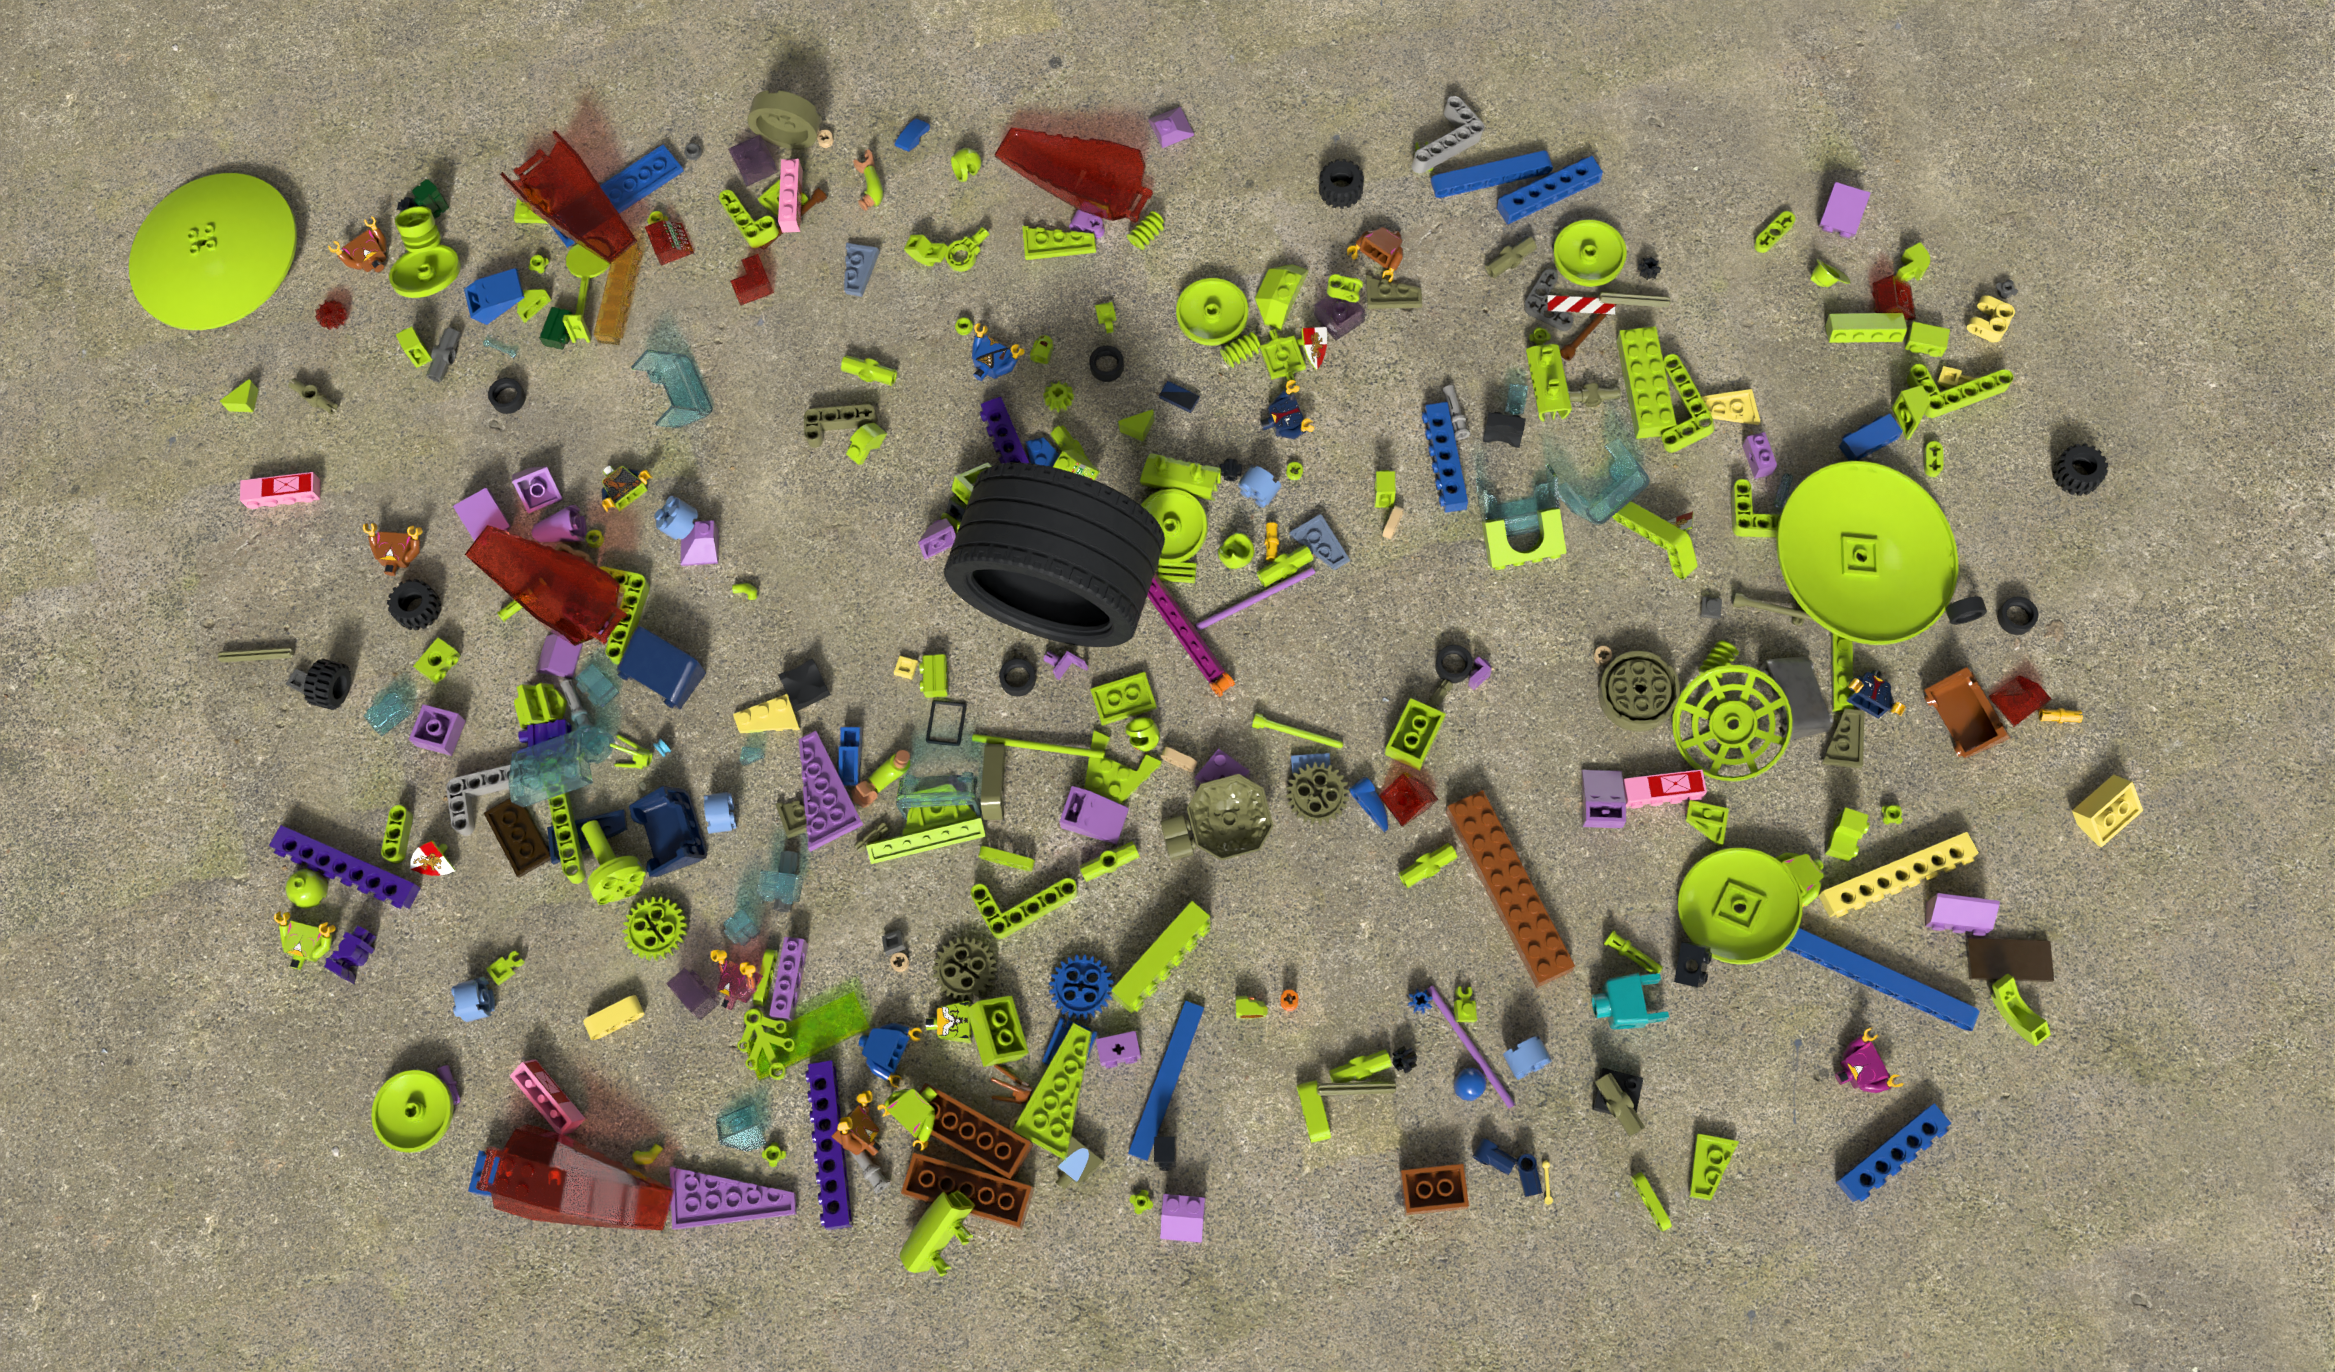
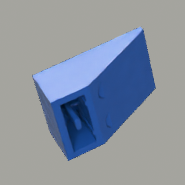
M516 268L478 279L464 289L470 317L485 325H488L525 298Z

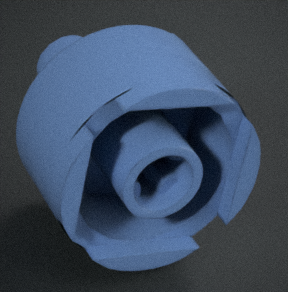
M1253 465L1249 467L1238 483L1241 489L1240 493L1246 498L1252 497L1255 499V503L1262 508L1269 505L1282 486L1279 481L1275 483L1272 480L1274 476L1259 466L1254 468Z
M670 496L662 509H658L654 515L656 527L671 538L682 540L692 531L694 527L692 522L694 518L697 519L698 512L694 507L681 499Z
M724 792L704 795L705 818L709 825L707 827L708 834L733 831L736 828V819L734 812H731V810H734L732 794Z
M484 977L458 983L451 988L455 1001L453 1012L456 1017L460 1016L465 1022L489 1017L492 1015L491 1012L495 1010L494 993L492 990H488L486 985L489 982Z
M1539 1036L1532 1037L1518 1044L1514 1050L1509 1049L1503 1053L1507 1064L1517 1080L1526 1077L1532 1071L1537 1072L1541 1070L1545 1065L1552 1062Z

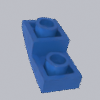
M915 118L899 135L895 146L908 152L919 145V138L930 130V125Z

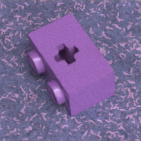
M1766 433L1747 436L1743 449L1754 479L1772 475L1777 467V463Z
M1136 1031L1096 1039L1101 1066L1113 1068L1118 1066L1117 1063L1125 1062L1126 1064H1132L1141 1058ZM1116 1047L1121 1048L1122 1051L1120 1055H1118L1117 1052H1115L1117 1051Z

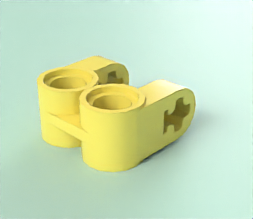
M1982 296L1977 307L1980 311L1991 315V319L1988 322L1984 319L1973 317L1967 325V330L1989 342H1998L2007 331L2015 310L2008 303L1991 296Z

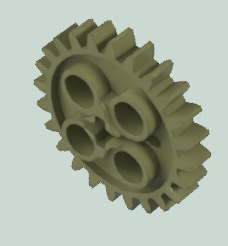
M1314 762L1313 768L1306 764L1305 771L1300 767L1299 775L1293 773L1295 780L1289 779L1292 787L1286 788L1287 791L1291 792L1286 795V798L1292 800L1288 802V806H1294L1291 813L1298 812L1297 819L1302 816L1304 817L1303 823H1306L1309 819L1311 820V826L1314 825L1315 821H1318L1319 826H1321L1323 820L1329 824V818H1332L1334 821L1337 820L1335 814L1342 816L1343 813L1340 808H1347L1343 802L1349 801V798L1344 796L1350 792L1344 789L1348 782H1341L1344 779V775L1338 777L1339 770L1337 769L1332 772V765L1326 769L1324 763L1321 764V767H1317L1316 762ZM1321 776L1326 782L1323 785H1318L1314 781L1315 778ZM1307 780L1312 782L1317 792H1322L1321 798L1328 805L1327 809L1318 796L1314 797V790L1307 783ZM1306 787L1310 793L1307 796H1302L1298 792L1299 789ZM1333 792L1336 794L1337 799L1329 801L1326 798V794ZM1317 803L1321 809L1318 812H1313L1310 810V805Z
M958 937L956 944L950 940L949 948L943 945L944 952H937L940 959L933 960L938 964V966L932 967L933 971L938 972L932 975L934 979H939L935 983L936 986H942L940 988L941 993L947 991V998L953 994L954 1001L961 997L962 1002H965L966 997H969L972 1002L974 995L980 999L981 991L987 994L986 986L993 987L989 981L996 980L992 973H996L998 970L992 966L996 965L997 962L996 960H990L994 957L993 952L988 953L990 948L988 946L983 948L984 943L982 941L976 944L975 938L969 942L968 938L965 937L964 942H961ZM961 952H966V953H967V956H966L965 959H963V960H958V959H957V956H958L959 953H961ZM950 960H954L963 968L968 967L971 973L980 976V978L976 979L967 971L962 972L960 967L950 963ZM977 962L984 963L983 968L980 970H974V965ZM955 969L956 973L954 976L948 977L946 976L947 971ZM966 979L973 980L972 985L969 987H964L963 982Z

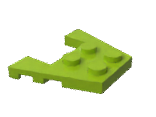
M1094 730L1091 749L1105 751L1110 737ZM1146 754L1138 771H1134L1106 757L1104 759L1089 757L1084 789L1122 804L1137 790L1141 783L1146 781L1162 765V761Z

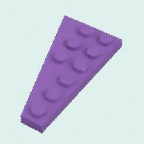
M817 731L799 739L804 806L807 820L806 829L810 852L863 825Z
M670 1167V1189L673 1190V1193H671L673 1230L797 1215L796 1194L793 1192Z

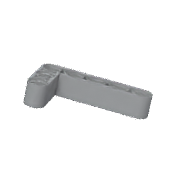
M1450 96L1443 112L1444 116L1456 130L1417 150L1411 164L1414 172L1424 173L1480 141L1485 126L1461 98Z
M527 760L456 777L448 781L446 790L452 827L463 836L472 834L475 829L472 797L538 782L543 779L542 766L535 760ZM537 768L536 772L531 774L532 769ZM518 772V775L515 778H512V775ZM496 777H499V780L493 783V780ZM480 781L479 786L474 788L475 783ZM461 786V789L455 792L456 788ZM464 804L463 808L458 810L459 805ZM463 822H466V825L463 828H460L461 824Z

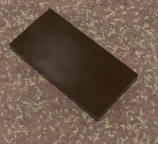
M518 793L484 812L491 829L518 878L551 860L550 851Z
M1974 938L1966 940L1969 980H1999L2008 973L2014 977L2015 981H2054L2051 941Z

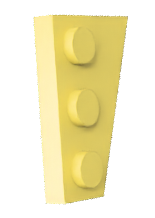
M787 694L733 714L740 733L763 732L766 730L783 731V729L800 730Z

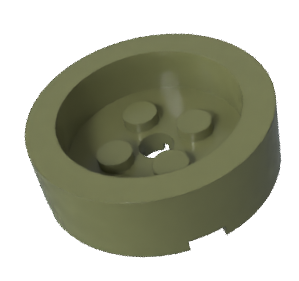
M767 90L754 96L747 121L750 129L758 137L773 145L788 149H804L816 142L822 118L816 112L817 108L806 99L786 91L778 90V93H770Z
M1631 651L1616 657L1605 669L1599 683L1598 699L1604 714L1617 726L1629 731H1648L1662 725L1672 714L1680 695L1679 680L1671 665L1660 659V656L1645 651ZM1642 685L1645 688V692L1640 694L1634 687Z

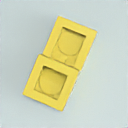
M1943 366L1938 384L1951 389L1978 378L1962 375V370ZM1965 391L1967 395H1972L1971 392Z

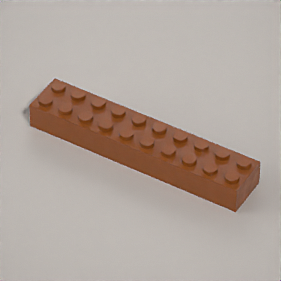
M1484 791L1477 792L1447 806L1446 814L1535 987L1538 988L1572 972L1575 965Z

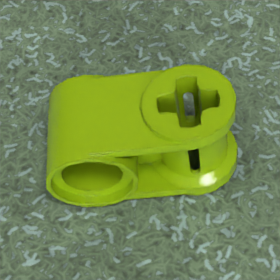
M1334 274L1328 279L1327 294L1333 298L1358 302L1360 299L1359 291L1363 287V282L1357 278Z

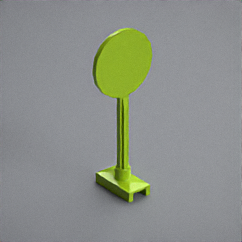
M582 241L574 245L566 256V266L570 273L581 278L576 314L564 315L563 317L564 325L572 343H576L577 338H585L587 343L591 341V335L583 318L589 280L604 273L612 261L610 249L600 241Z

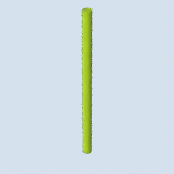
M980 734L972 735V741L1005 744V746L1102 759L1105 757V751Z

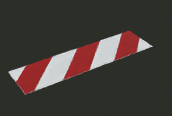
M1548 295V311L1615 314V304L1600 303L1599 298Z

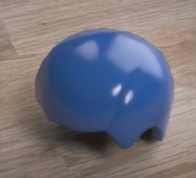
M1466 1068L1455 1077L1453 1088L1456 1095L1462 1100L1474 1101L1486 1090L1487 1081L1483 1073L1478 1069Z

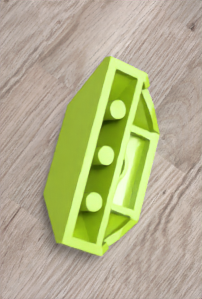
M1294 264L1268 270L1255 297V302L1265 325L1282 330L1309 270Z

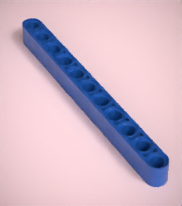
M1798 928L1792 941L1784 948L1967 1031H1973L1980 1013L1977 1008Z

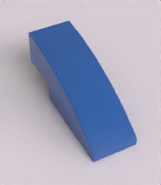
M840 727L839 777L843 785L859 784L862 727Z

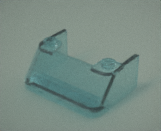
M647 349L631 366L632 370L646 371L653 383L663 385L672 404L655 422L656 426L681 428L707 417L713 411L696 368L688 356Z
M1619 438L1605 445V448L1616 460L1609 467V474L1614 482L1591 502L1588 503L1583 496L1577 495L1567 482L1553 489L1572 513L1594 525H1601L1607 522L1641 493L1650 482L1648 474Z
M1550 464L1546 465L1547 482L1539 483L1534 487L1533 498L1498 504L1495 495L1487 493V489L1480 477L1476 478L1478 505L1482 520L1504 519L1507 537L1540 531L1537 510L1552 507L1560 509L1558 476Z
M964 772L962 775L926 777L904 775L899 780L896 805L904 819H907L908 807L973 805L977 816L981 815V785L978 777L972 772Z

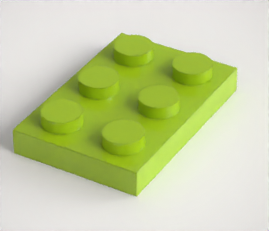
M1145 672L1090 689L1102 726L1157 709Z

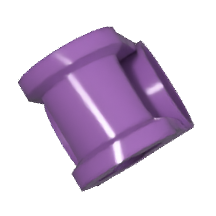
M1077 210L1069 224L1072 231L1093 233L1095 239L1101 238L1105 233L1102 219L1083 210Z

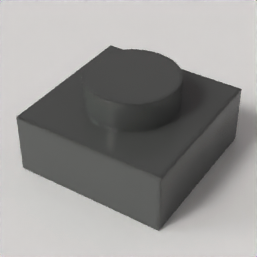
M1702 597L1700 617L1720 619L1722 599Z
M295 669L286 685L304 694V683L307 674Z
M900 929L882 936L884 952L887 956L906 949L903 933Z

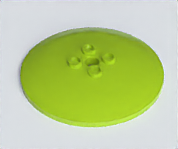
M1729 848L1704 857L1688 872L1679 891L1678 913L1688 938L1692 943L1711 947L1712 958L1730 964H1753L1775 956L1792 941L1802 919V896L1794 876L1780 861L1754 849ZM1742 904L1746 907V910L1743 913H1737L1734 907Z

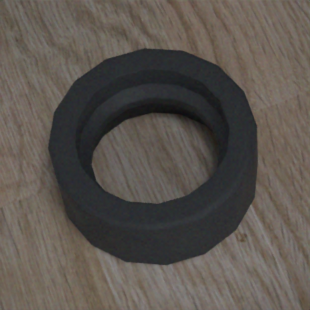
M1103 345L1092 352L1089 365L1092 375L1097 380L1111 382L1121 376L1124 371V359L1122 353L1116 347ZM1112 356L1117 360V367L1111 371H1101L1097 368L1096 362L1101 357Z
M513 378L498 379L490 386L488 391L489 401L495 410L503 414L515 413L525 403V392L518 381ZM507 388L516 389V397L511 402L505 404L498 403L497 397L502 390Z
M1974 596L1950 604L1946 608V613L1950 623L1958 625L1984 616L1987 613L1983 598Z
M2017 596L2005 601L1998 610L1997 619L2002 629L2009 634L2023 635L2034 627L2038 621L2039 613L2032 601L2025 597ZM2012 606L2020 607L2028 614L2029 621L2025 625L2014 624L2008 618L2007 610Z
M1449 645L1438 653L1435 669L1442 680L1446 679L1452 683H1459L1468 678L1473 660L1466 648L1460 645ZM1455 654L1464 659L1465 668L1461 673L1452 674L1443 668V660L1447 655Z
M1019 658L1011 659L1004 663L1000 669L999 679L1001 686L1009 695L1020 697L1027 695L1033 690L1036 684V675L1033 666L1028 661ZM1014 668H1023L1029 674L1028 682L1021 687H1012L1006 679L1008 672Z

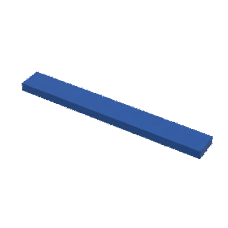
M1188 1001L1184 1003L1128 1152L1131 1156L1148 1162L1154 1146V1137L1158 1135L1204 1012V1007Z

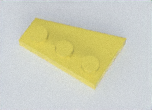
M1752 389L1701 396L1713 419L1754 425L1760 424Z

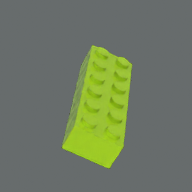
M1656 326L1620 330L1616 343L1635 438L1662 436L1665 431L1676 426V420Z
M1191 901L1111 990L1113 998L1130 1014L1134 1011L1138 1012L1143 1007V1001L1146 997H1151L1157 991L1158 987L1156 986L1161 981L1165 982L1169 978L1171 969L1174 966L1178 967L1185 959L1183 956L1188 951L1192 952L1198 944L1197 940L1201 936L1204 938L1210 932V916Z

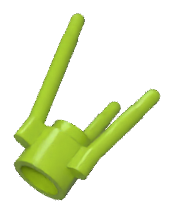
M619 734L616 735L618 739L637 750L633 751L610 743L611 747L632 754L633 761L636 762V764L615 763V767L638 768L642 770L644 766L649 767L653 757V753L650 750L635 744Z

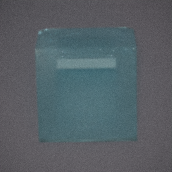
M742 747L740 762L743 766L765 758V754L760 748Z

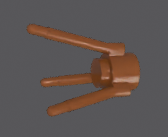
M994 1065L995 1068L1018 1084L1013 1086L992 1077L991 1081L1013 1090L1012 1096L1016 1098L994 1095L991 1098L993 1100L1014 1102L1019 1105L1022 1102L1028 1103L1033 1088L1029 1087L1030 1084L1020 1080L1000 1065Z

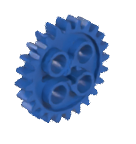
M1084 954L1083 959L1080 960L1078 955H1076L1075 961L1068 957V964L1061 961L1062 968L1055 967L1058 974H1051L1052 979L1055 980V982H1049V985L1054 988L1049 990V993L1055 995L1051 1000L1052 1002L1058 1001L1055 1006L1056 1009L1063 1007L1061 1013L1064 1015L1068 1011L1070 1019L1074 1014L1077 1020L1080 1019L1081 1015H1084L1085 1020H1087L1088 1014L1095 1018V1011L1102 1014L1101 1006L1108 1008L1106 1000H1112V997L1108 994L1112 993L1111 990L1113 989L1109 986L1113 985L1114 981L1108 980L1112 974L1111 972L1105 973L1108 968L1107 966L1101 967V960L1094 963V956L1087 960ZM1072 972L1078 974V978L1074 981L1068 979V975ZM1091 974L1098 976L1097 981L1094 983L1087 981ZM1083 983L1086 988L1079 991L1078 987ZM1065 984H1069V985L1075 986V987H1067V988H1066V987H1064V985H1065ZM1099 987V990L1089 989ZM1074 992L1076 996L1073 1000L1065 999L1067 993ZM1088 994L1096 996L1093 1002H1086L1085 997Z

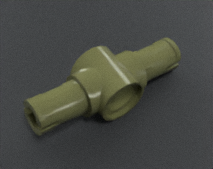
M296 378L289 382L288 387L299 393L300 397L305 399L310 406L321 407L329 414L334 413L331 409L337 410L338 405L328 400L314 385H305Z
M1596 383L1587 384L1579 391H1568L1570 402L1585 403L1586 407H1596L1604 400L1620 399L1621 396L1620 388L1604 389Z

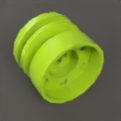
M415 206L401 211L396 216V227L399 234H401L405 249L409 252L421 253L429 251L440 243L441 235L429 208Z

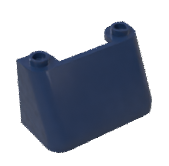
M638 626L633 632L616 669L619 672L617 675L623 680H636L661 695L665 705L672 709L676 707L679 710L706 674L696 659L641 626Z
M662 786L629 805L631 819L645 827L654 857L646 863L649 877H659L706 859L707 849L690 795L687 791L680 788Z

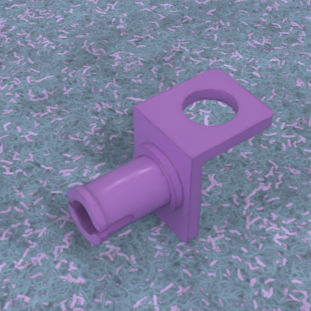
M1048 651L1047 654L1049 656L1045 654L1043 659L1044 662L1055 667L1053 673L1058 680H1060L1072 663L1086 671L1088 670L1084 660L1068 651L1062 658Z

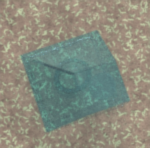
M754 1103L716 1119L720 1145L748 1152L753 1149H759L767 1144L765 1132Z

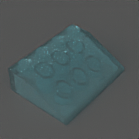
M583 729L512 753L508 785L511 802L521 807H526L593 783Z

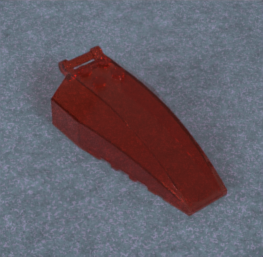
M1011 127L994 154L1005 165L1058 199L1082 212L1111 221L1128 218L1136 223L1147 200L1153 195L1152 190L1142 187L1146 165L1141 150L1116 142L1093 138L1085 140L1080 139L1079 136L1070 138L1063 137L1062 134L1049 135L1042 131L1035 132L1033 130ZM1138 195H1142L1135 209L1130 211Z
M554 130L552 133L556 144L549 156L539 148L535 151V155L520 167H515L512 170L520 179L511 181L502 172L500 173L502 180L530 211L580 246L611 264L633 246L637 239L603 192L579 154ZM540 159L543 160V161H541L538 165H536L533 169H531L528 173L524 174L525 171H527L530 167H532V166H533L536 162H538Z
M490 525L484 528L464 554L544 628L573 646L591 639H595L605 645L608 641L607 638L621 619H625L627 616L624 611L617 608L619 583L606 571L576 555L555 550L550 546L538 544L536 541L524 539L516 534L512 535L507 531ZM612 613L616 614L602 634H598Z
M526 1124L515 1128L503 1150L491 1146L486 1147L485 1154L487 1156L480 1181H477L476 1189L491 1192L494 1209L534 1221L620 1229L664 1230L675 1189L650 1177L647 1178L642 1173L636 1170L633 1171L623 1166L622 1163L613 1161L605 1157L604 1154L595 1152L566 1135ZM495 1157H499L500 1160L498 1163L494 1182L492 1184L488 1181L490 1178Z

